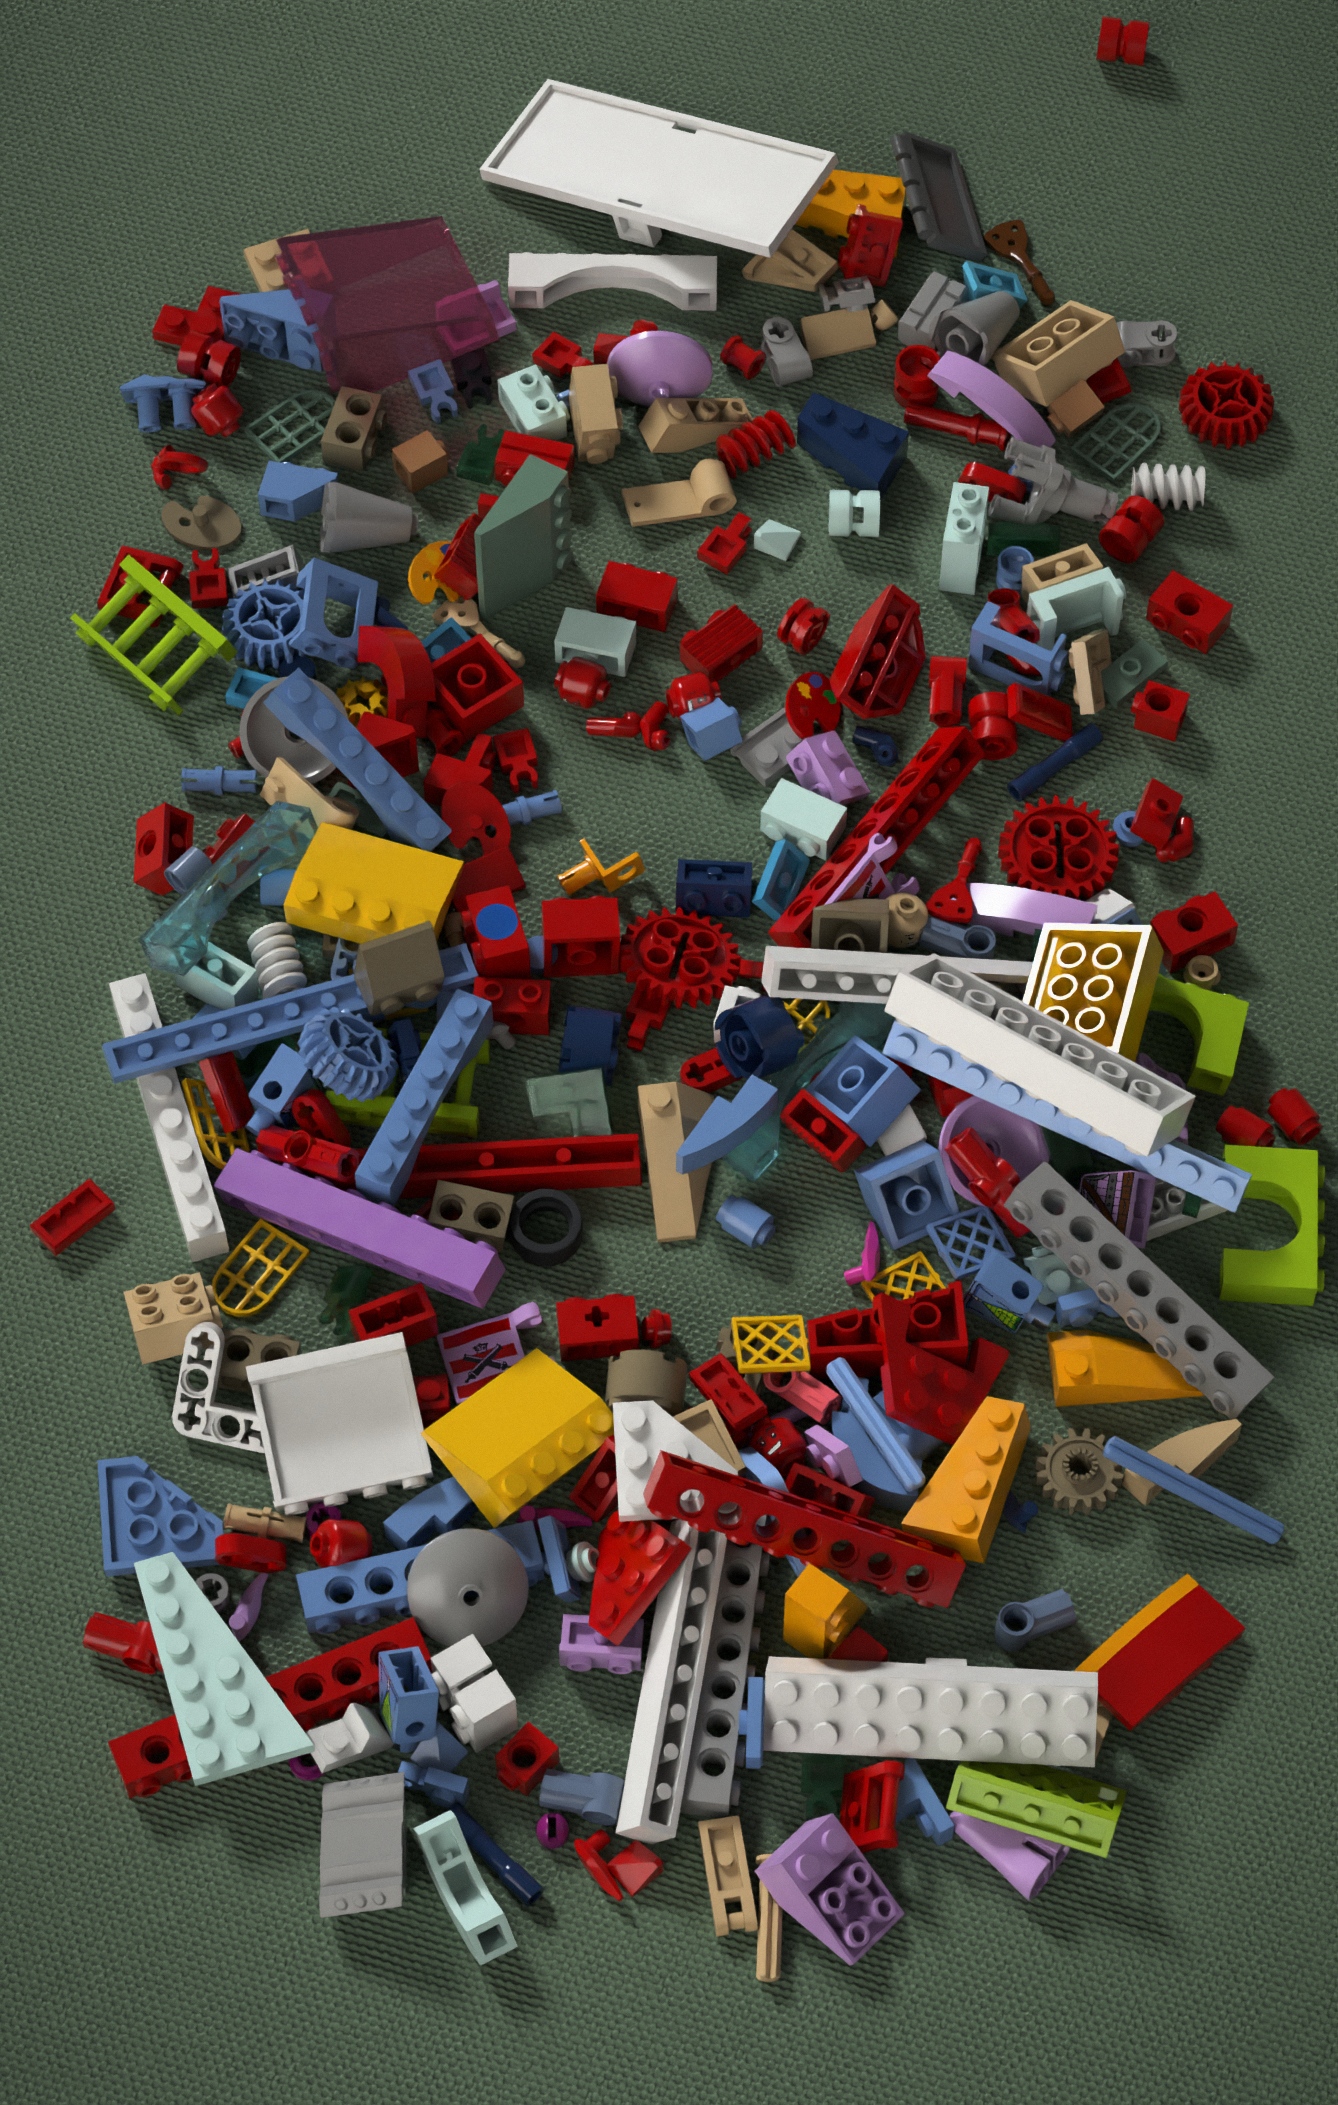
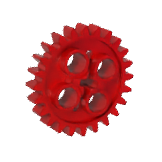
M1054 795L1052 804L1047 805L1046 801L1040 797L1037 808L1027 802L1025 803L1024 814L1015 810L1013 812V820L1005 822L1004 833H1000L999 845H1001L998 849V858L1001 859L1000 869L1001 871H1008L1007 882L1013 883L1018 881L1017 887L1062 895L1079 900V895L1090 899L1093 897V889L1099 892L1103 891L1105 881L1111 882L1113 872L1117 869V856L1119 853V844L1115 843L1117 833L1116 831H1109V819L1099 821V809L1091 813L1086 812L1088 802H1083L1077 808L1073 806V797H1069L1066 804H1060L1058 796ZM1056 824L1060 826L1061 830L1060 854L1063 857L1061 866L1063 878H1058L1056 873L1057 849L1054 846L1056 837L1054 825ZM1076 833V834H1080V835H1082V836H1081V837H1074V836H1072V835H1070V834ZM1033 834H1042L1045 837H1035ZM1041 865L1045 866L1047 869H1038L1034 866ZM1073 865H1081V866H1083L1084 868H1082V869H1077V868H1074V867H1072V866H1073Z
M664 907L661 916L650 910L648 911L647 920L637 916L635 925H627L626 934L621 936L619 955L621 963L619 970L620 972H627L626 983L636 982V993L644 990L649 991L647 1000L651 1001L658 996L661 997L662 1006H666L669 1000L675 1001L677 1009H681L683 1002H688L693 1009H696L698 1000H701L707 1006L711 1004L712 996L721 1000L725 985L732 987L733 981L737 980L739 972L737 965L741 960V956L737 955L739 945L731 943L732 933L721 934L723 929L722 923L714 926L710 925L711 916L708 915L700 920L697 919L696 910H693L689 916L683 914L681 907L677 908L676 914H670L668 909ZM688 937L686 950L683 952L677 976L675 979H670L682 938Z

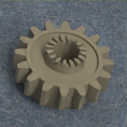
M1069 1428L1066 1439H1063L1056 1433L1053 1435V1446L1046 1443L1043 1444L1041 1450L1043 1457H1037L1035 1469L1039 1472L1036 1474L1035 1481L1037 1485H1044L1041 1496L1043 1499L1050 1497L1054 1501L1053 1508L1056 1510L1063 1507L1068 1509L1069 1515H1073L1075 1511H1083L1085 1515H1090L1091 1509L1095 1507L1100 1510L1105 1509L1106 1498L1115 1500L1118 1491L1116 1487L1121 1486L1123 1474L1120 1473L1122 1466L1104 1457L1103 1444L1105 1436L1103 1434L1094 1440L1090 1438V1429L1085 1428L1082 1436H1076L1074 1429ZM1081 1469L1086 1474L1084 1476L1083 1474L1081 1476H1078V1474L1074 1475V1472H1071V1470Z

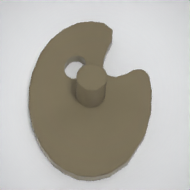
M200 496L198 498V505L193 508L192 512L186 510L175 501L166 503L162 510V523L165 530L174 539L192 548L201 550H212V548L217 550L224 549L236 543L242 533L240 518L234 510L224 502L209 496ZM182 520H186L191 524L189 526H182L179 523Z

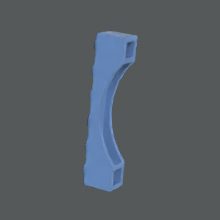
M299 667L277 686L263 702L289 731L315 747L352 782L373 808L394 842L431 852L452 832L448 825Z
M457 988L355 1172L356 1189L367 1200L377 1204L379 1202H386L393 1207L395 1206L410 1178L415 1160L438 1108L460 1072L478 1054L493 1026L492 1002Z

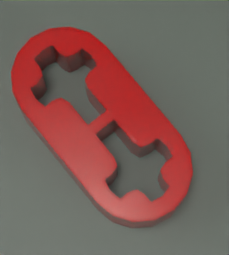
M975 462L966 464L958 480V483L989 487L988 502L990 503L993 497L998 494L1003 498L1021 504L1027 492L1025 484L1020 479Z
M717 1048L690 1058L684 1062L680 1070L681 1084L706 1093L718 1090L743 1078L737 1079L730 1074L722 1063ZM696 1072L699 1076L703 1075V1081L698 1082L697 1079L691 1078V1073Z
M309 1089L293 1101L292 1113L302 1130L315 1138L328 1142L332 1138L335 1144L350 1148V1134L324 1093L316 1089ZM310 1105L314 1108V1111L312 1112L308 1107Z
M228 1533L220 1535L215 1539V1561L222 1565L260 1573H276L285 1570L287 1567V1547L285 1544L274 1540L245 1534Z

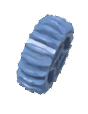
M264 578L262 586L256 587L250 582L248 592L238 589L237 599H229L228 609L224 610L222 616L223 636L238 651L235 654L237 660L244 658L248 667L257 662L262 671L267 665H273L275 670L278 671L280 664L285 659L290 664L293 662V655L301 657L306 655L301 650L289 646V641L300 631L305 589L297 591V587L293 582L283 587V582L280 578L275 585H269L268 581Z
M334 1006L330 1010L323 1008L313 1018H310L303 1027L304 1030L297 1042L301 1048L298 1054L305 1059L304 1066L313 1071L312 1077L319 1078L324 1083V1087L329 1086L332 1088L335 1095L342 1093L350 1101L354 1098L361 1102H364L367 1098L374 1100L384 1090H387L393 1082L392 1079L399 1067L396 1062L398 1055L391 1049L393 1043L384 1039V1032L373 1027V1022L368 1023L363 1020L360 1013L355 1016L347 1008L343 1011Z

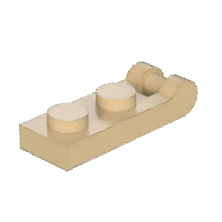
M739 1815L698 1821L716 1937L729 1935L730 1930L743 1928L745 1932L758 1931ZM740 1901L742 1912L726 1914V1903Z

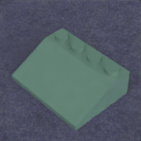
M531 454L474 532L479 615L485 619L553 582L561 570L565 571L569 567L573 558L570 545L572 531L570 530L572 511L569 509L571 489L568 487V471Z

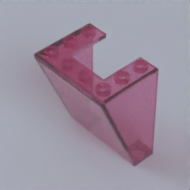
M442 216L287 236L276 240L280 254L276 255L275 259L282 275H285L282 276V281L286 290L290 289L295 301L302 300L304 305L299 308L307 327L314 325L316 329L312 336L320 352L318 355L326 372L325 377L332 393L340 391L341 386L375 392L408 378V371L438 359H441L442 363L499 340L493 316Z

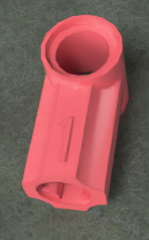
M785 1359L782 1363H792V1362L789 1361L788 1359ZM805 1371L791 1372L792 1378L784 1387L780 1386V1380L787 1372L763 1373L764 1384L770 1391L785 1399L822 1425H825L832 1419V1411L838 1412L841 1408L840 1404L843 1397Z

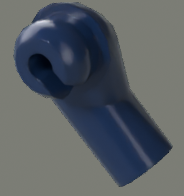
M377 596L374 623L381 627H397L408 630L409 627L388 612L391 608L389 601L382 596Z
M861 726L856 727L853 744L870 748L876 761L882 766L888 767L897 761L898 750L889 734Z

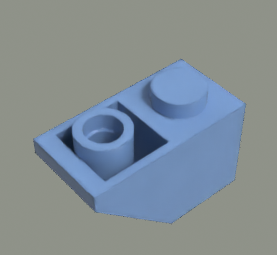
M268 461L258 492L260 515L295 522L319 510L322 506L326 483H339L338 473L330 472L323 468L313 469L297 466L290 462Z

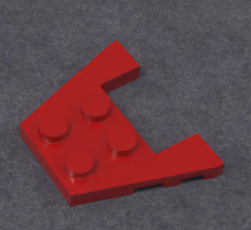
M881 1292L873 1297L872 1303L873 1312H878L880 1328L876 1330L877 1344L883 1348L884 1365L880 1369L886 1416L954 1445L984 1401L1009 1356V1350L980 1337L971 1344L967 1370L907 1343L905 1339L911 1305Z

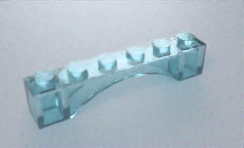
M276 801L138 939L151 968L185 976L208 952V940L212 928L229 903L263 876L284 865L299 860L306 853L318 830L309 807Z
M843 1001L839 1012L832 1019L826 1018L819 1025L815 1037L808 1045L804 1043L803 1047L798 1049V1055L794 1064L772 1074L768 1080V1084L778 1089L776 1110L745 1142L721 1158L754 1182L778 1157L779 1135L783 1122L780 1119V1113L798 1092L810 1082L812 1076L823 1071L854 1034L877 1051L887 1041L896 1018L884 1011L886 1004Z

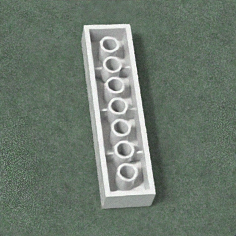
M935 953L898 971L884 1010L886 1013L894 1016L899 1024L921 1031L928 1035V1039L933 1043L948 1046L959 1052L964 1060L986 1067L993 1071V1075L998 1079L1013 1082L1024 1088L1026 1093L1032 1098L1051 1103L1058 1107V1110L1063 1115L1070 1118H1078L1092 1126V1130L1097 1134L1116 1139L1125 1144L1128 1151L1137 1155L1148 1157L1179 1137L1196 1097Z
M769 1656L765 1671L763 1751L1095 1767L1098 1672Z

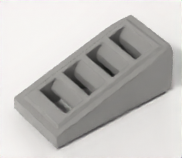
M290 545L228 568L227 572L233 598L237 599L238 589L248 592L250 582L256 587L262 586L264 578L268 581L269 585H275L280 578L283 582V587L288 586L292 582L296 586L298 573L304 568V564L295 547ZM271 571H277V574L272 575ZM262 573L263 579L258 580L256 574ZM248 576L249 584L244 586L242 577Z

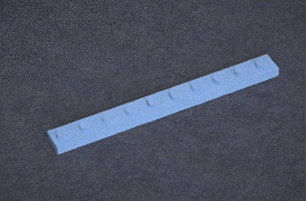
M896 1019L893 1022L882 1054L1235 1213L1239 1208L1252 1174L1177 1140L1169 1142L1148 1157L1134 1154L1126 1149L1125 1144L1116 1139L1097 1134L1089 1124L1078 1118H1070L1063 1115L1058 1110V1107L1051 1103L1032 1098L1026 1093L1024 1088L1013 1082L998 1079L993 1075V1071L980 1064L964 1060L959 1052L948 1046L933 1043L928 1039V1035L921 1031L899 1024Z

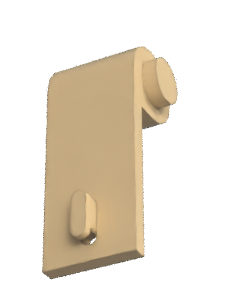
M711 458L704 459L696 465L691 472L690 480L624 488L621 491L632 527L719 515L731 510L736 504V496L725 464L722 461Z
M281 757L276 758L260 793L262 798L310 842L321 822L352 830L359 816L357 808L349 802L337 797L321 794Z

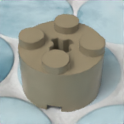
M653 1350L622 1351L618 1360L611 1356L608 1364L605 1404L613 1413V1403L653 1400L672 1417L684 1412L688 1366L685 1361L676 1356L675 1363L664 1360L663 1352Z

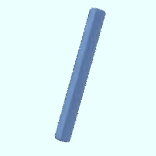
M1116 1436L1107 1441L1103 1450V1455L1107 1459L1270 1544L1278 1542L1284 1531V1525L1281 1522Z

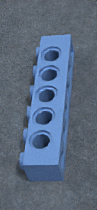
M533 1520L487 1530L503 1538L516 1550L525 1566L529 1587L535 1585L538 1580L545 1579L544 1563ZM426 1545L296 1574L308 1633L329 1634L339 1630L344 1625L353 1623L368 1625L378 1621L380 1617L391 1614L399 1616L411 1615L407 1599L408 1575L415 1558ZM382 1584L392 1587L388 1593L383 1595L372 1591L376 1586ZM474 1590L467 1591L463 1598L474 1595L477 1597L478 1592ZM345 1593L352 1596V1599L344 1604L333 1601L339 1594Z

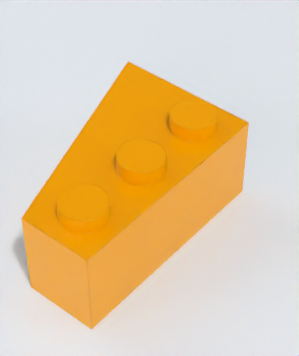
M809 1563L785 1593L783 1641L808 1658L827 1659L846 1639L847 1634L869 1606L850 1590Z

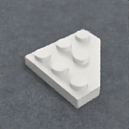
M653 1400L613 1403L619 1522L662 1519L650 1512L643 1496L660 1450L738 1476V1471ZM694 1489L687 1490L682 1494L681 1499L685 1501L694 1500L698 1497L700 1491ZM727 1502L718 1511L730 1513L736 1509L738 1504Z

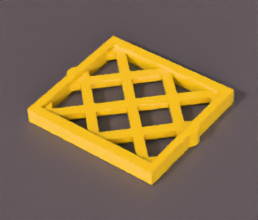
M922 1251L877 1273L872 1281L865 1280L861 1282L862 1288L872 1302L875 1296L871 1288L884 1290L887 1295H890V1292L904 1295L903 1300L914 1297V1291H911L914 1280L927 1283L926 1289H930V1291L932 1284L937 1285L940 1290L946 1289L940 1280V1275L934 1271ZM913 1263L910 1273L900 1270ZM918 1263L925 1266L930 1274L929 1277L915 1274ZM890 1275L887 1285L877 1283V1281ZM895 1275L908 1278L906 1290L892 1286Z
M802 1315L732 1317L733 1349L736 1352L739 1373L810 1371L808 1339L805 1335ZM777 1324H787V1325L782 1329V1328L779 1327ZM749 1325H759V1326H758L756 1329H753V1328L750 1327ZM767 1326L777 1332L771 1340L761 1334ZM794 1326L799 1328L800 1337L798 1339L788 1333ZM739 1328L750 1334L744 1341L739 1339ZM782 1337L793 1343L787 1350L776 1344ZM755 1338L766 1344L759 1351L748 1345ZM798 1347L803 1351L804 1359L802 1361L791 1354ZM770 1348L781 1354L774 1362L764 1356ZM743 1349L753 1355L747 1363L742 1360L741 1351ZM785 1359H788V1360L791 1361L792 1363H782V1362H783ZM758 1360H761V1361H762L763 1363H765V1364H755V1363H756Z

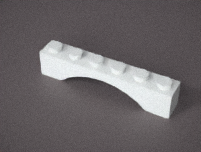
M509 253V308H545L553 302L573 293L595 288L616 287L635 289L653 294L669 301L681 310L716 311L717 256Z

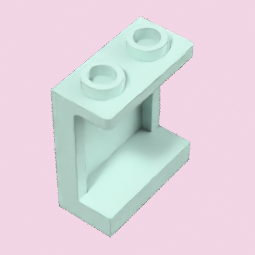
M1106 567L1030 593L1027 615L1040 631V640L1035 644L1051 651L1054 647L1055 637L1060 636L1061 633L1066 634L1098 622L1104 623L1110 636L1117 635L1119 633L1120 620L1123 619V600L1126 599V590L1123 582L1119 578L1115 579L1110 568Z

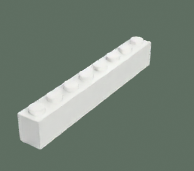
M766 946L761 982L769 997L887 1004L898 971L927 956ZM942 957L1023 1001L1033 962Z
M146 973L109 983L113 1005L123 1038L162 1028ZM175 1067L137 1077V1084L192 1262L229 1252L224 1224Z
M682 1519L671 1522L669 1532L683 1540L692 1549L658 1593L616 1827V1834L647 1844H655L676 1837L727 1542L724 1533L712 1529L709 1533L701 1532L690 1527L687 1523L688 1521Z

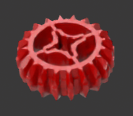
M1225 360L1220 367H1217L1212 362L1207 366V370L1198 367L1195 375H1189L1186 384L1183 385L1180 392L1181 400H1179L1178 409L1180 411L1179 414H1182V425L1188 426L1190 435L1199 434L1200 443L1206 440L1212 441L1213 448L1218 443L1225 444L1227 450L1232 446V443H1236L1241 448L1246 444V440L1255 443L1258 434L1264 435L1267 426L1272 421L1274 396L1271 395L1270 385L1264 384L1263 375L1254 376L1253 367L1246 370L1241 369L1240 362L1234 367L1228 366Z

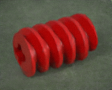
M769 410L764 414V417L757 416L752 420V423L745 422L740 426V429L733 428L728 432V435H719L716 438V452L719 461L725 464L728 476L734 479L736 478V466L742 473L748 472V460L754 467L760 466V454L766 461L772 460L771 448L778 455L784 454L783 442L790 449H794L796 440L786 420L778 412Z

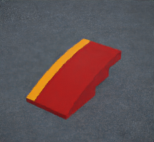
M1187 1573L1134 1615L1074 1671L1098 1672L1097 1700L1131 1731L1178 1696L1184 1686L1207 1669L1218 1654L1241 1638L1246 1628Z

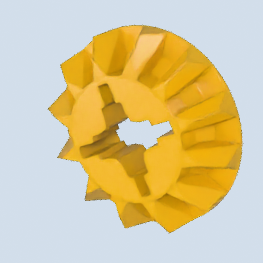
M364 676L354 682L348 679L343 688H337L336 695L343 703L349 721L355 728L364 711L385 718L388 717V687L382 686L378 679L371 681L367 680ZM356 695L362 696L364 699L369 698L370 710L361 703L357 704Z

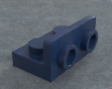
M678 859L675 912L678 907H681L684 915H690L693 910H696L697 915L749 917L752 862Z

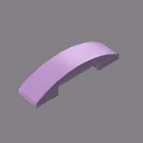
M947 350L927 375L952 397L955 398L959 392L964 394L1018 440L1037 447L1042 445L1051 447L1056 441L1051 430L1033 406L1011 385L981 364Z

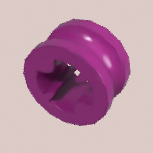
M320 1502L309 1509L306 1514V1526L310 1537L318 1528V1523L315 1520L321 1521V1516H330V1519L342 1520L341 1513L336 1506L325 1507L324 1502Z

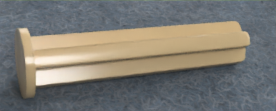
M772 1854L757 1856L756 1864L761 1865ZM761 1880L759 1883L756 1977L759 1981L776 1982L781 1976L783 1908L777 1904Z

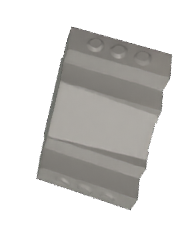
M405 1772L324 1784L322 1791L323 1813L320 1849V1918L401 1907L403 1896H406L407 1876Z

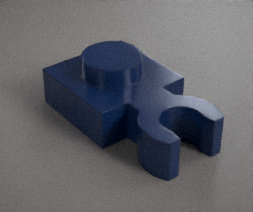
M411 1019L396 1021L386 1030L388 1040L393 1043L391 1049L398 1055L396 1062L400 1067L402 1086H404L415 1066L422 1046L420 1034L417 1029H413Z

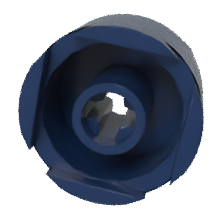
M761 996L721 1012L715 1022V1031L720 1029L721 1041L716 1042L717 1052L726 1069L737 1079L744 1077L748 1080L751 1075L761 1079L789 1068L797 1058L798 1049L804 1045L802 1031L794 1025L780 997Z
M567 1006L564 1021L566 1028L561 1043L558 1081L602 1087L612 1085L613 1071L617 1063L618 1047H616V1040L620 1031L621 1013Z

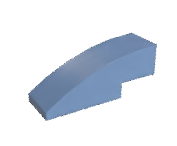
M751 1075L731 1103L717 1096L676 1152V1171L683 1175L704 1167L725 1156L745 1142L776 1110L778 1089Z
M451 1477L423 1491L383 1522L385 1538L399 1550L421 1546L435 1531L442 1535L460 1529L479 1508L455 1477Z

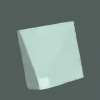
M769 519L756 531L754 535V549L786 561L800 538L801 531Z

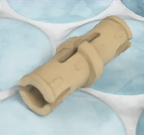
M228 1503L223 1529L258 1534L259 1538L267 1539V1536L302 1543L307 1517L286 1516L285 1514L272 1512L270 1507H264L263 1510Z

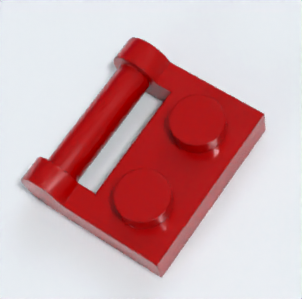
M122 545L97 601L98 609L101 611L125 585L124 579L128 575L119 564L128 554L151 574L153 570L161 572L159 581L168 589H171L174 580L180 577L183 564L174 558ZM144 591L140 595L136 593L117 615L136 620L150 605V603L148 605L139 603ZM160 614L149 627H158L163 615Z
M883 1761L844 1774L839 1822L862 1854L879 1848H896L898 1846L899 1832L895 1828L899 1785L905 1775V1765L901 1762ZM880 1801H881L880 1821H879V1828H878L879 1807H880Z

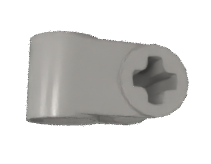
M773 317L767 320L762 331L764 340L761 344V351L766 354V363L775 385L780 387L812 377L813 368L809 354L802 346L792 323L782 317Z
M1163 320L1153 322L1120 321L1116 323L1125 349V353L1117 357L1121 367H1161L1169 365L1175 359L1176 348L1174 343L1177 340L1178 333L1172 323ZM1160 330H1162V338H1159ZM1160 349H1163L1162 357H1160Z

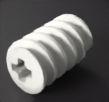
M1142 463L1138 473L1135 472L1133 467L1131 496H1140L1152 503L1154 499H1158L1161 509H1165L1168 501L1172 500L1175 510H1179L1183 500H1186L1189 511H1193L1197 501H1201L1202 507L1204 504L1205 468L1199 466L1195 476H1193L1190 466L1185 465L1181 474L1178 475L1176 465L1171 464L1167 473L1164 474L1162 465L1156 464L1153 472L1150 473L1147 463Z
M285 922L271 923L257 929L247 942L248 949L251 952L252 963L257 970L258 983L262 990L263 999L302 989L307 983L306 975L302 973L303 964L298 961L300 958L299 951L294 948L296 941L291 936L292 927Z

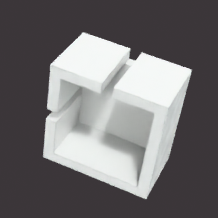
M473 1634L430 1658L431 1675L439 1690L438 1708L442 1712L448 1709L455 1720L451 1723L452 1728L463 1745L469 1742L474 1751L478 1753L518 1729L516 1698L497 1670L492 1671L486 1676L484 1675L483 1671L491 1667L492 1662Z

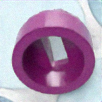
M558 1813L543 1815L536 1825V1836L539 1843L549 1849L563 1846L569 1838L567 1820ZM555 1821L557 1837L548 1838L549 1822Z

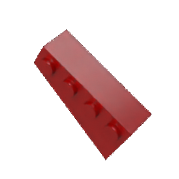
M961 1280L949 1283L946 1289L934 1292L926 1289L914 1292V1297L900 1300L911 1305L905 1341L966 1369L968 1338ZM853 1308L807 1320L806 1338L808 1339L807 1347L811 1365L808 1374L816 1379H829L826 1372L827 1365L835 1359L842 1357L847 1361L857 1377L881 1376L880 1367L884 1365L882 1346L877 1344L876 1330L880 1328L878 1312H873V1308L862 1311Z

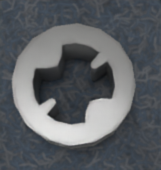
M208 1573L195 1581L204 1595L205 1589L208 1587H213L214 1591L217 1588L220 1589L217 1592L218 1599L209 1601L217 1613H220L227 1607L230 1593L227 1582L222 1576Z

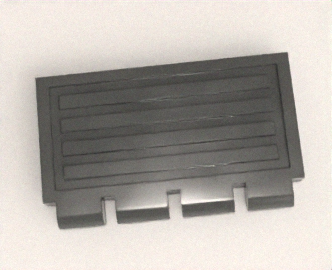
M906 131L902 134L893 135L890 138L895 159L898 161L897 166L903 186L905 187L910 210L914 214L913 220L918 237L926 240L927 246L977 263L982 261L988 254L956 149Z

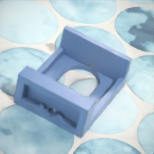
M314 557L298 573L296 586L305 589L300 631L289 641V646L301 650L307 655L317 656L333 662L339 667L354 670L361 663L358 662L359 626H373L378 581ZM326 597L356 608L352 636L340 638L327 629L324 623Z
M987 601L971 628L968 668L1009 686L1016 682L1047 696H1050L1053 690L1058 692L1063 685L1067 673L1063 670L1069 652L1065 651L1066 635L1061 633L1051 651L1000 629L1001 607ZM995 649L1035 667L1041 673L1043 680H1030L989 662V659Z

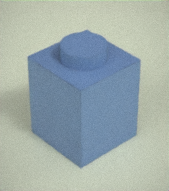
M716 697L713 702L680 716L688 744L704 761L743 742L739 731L742 721L737 710L733 706L728 707L719 697Z

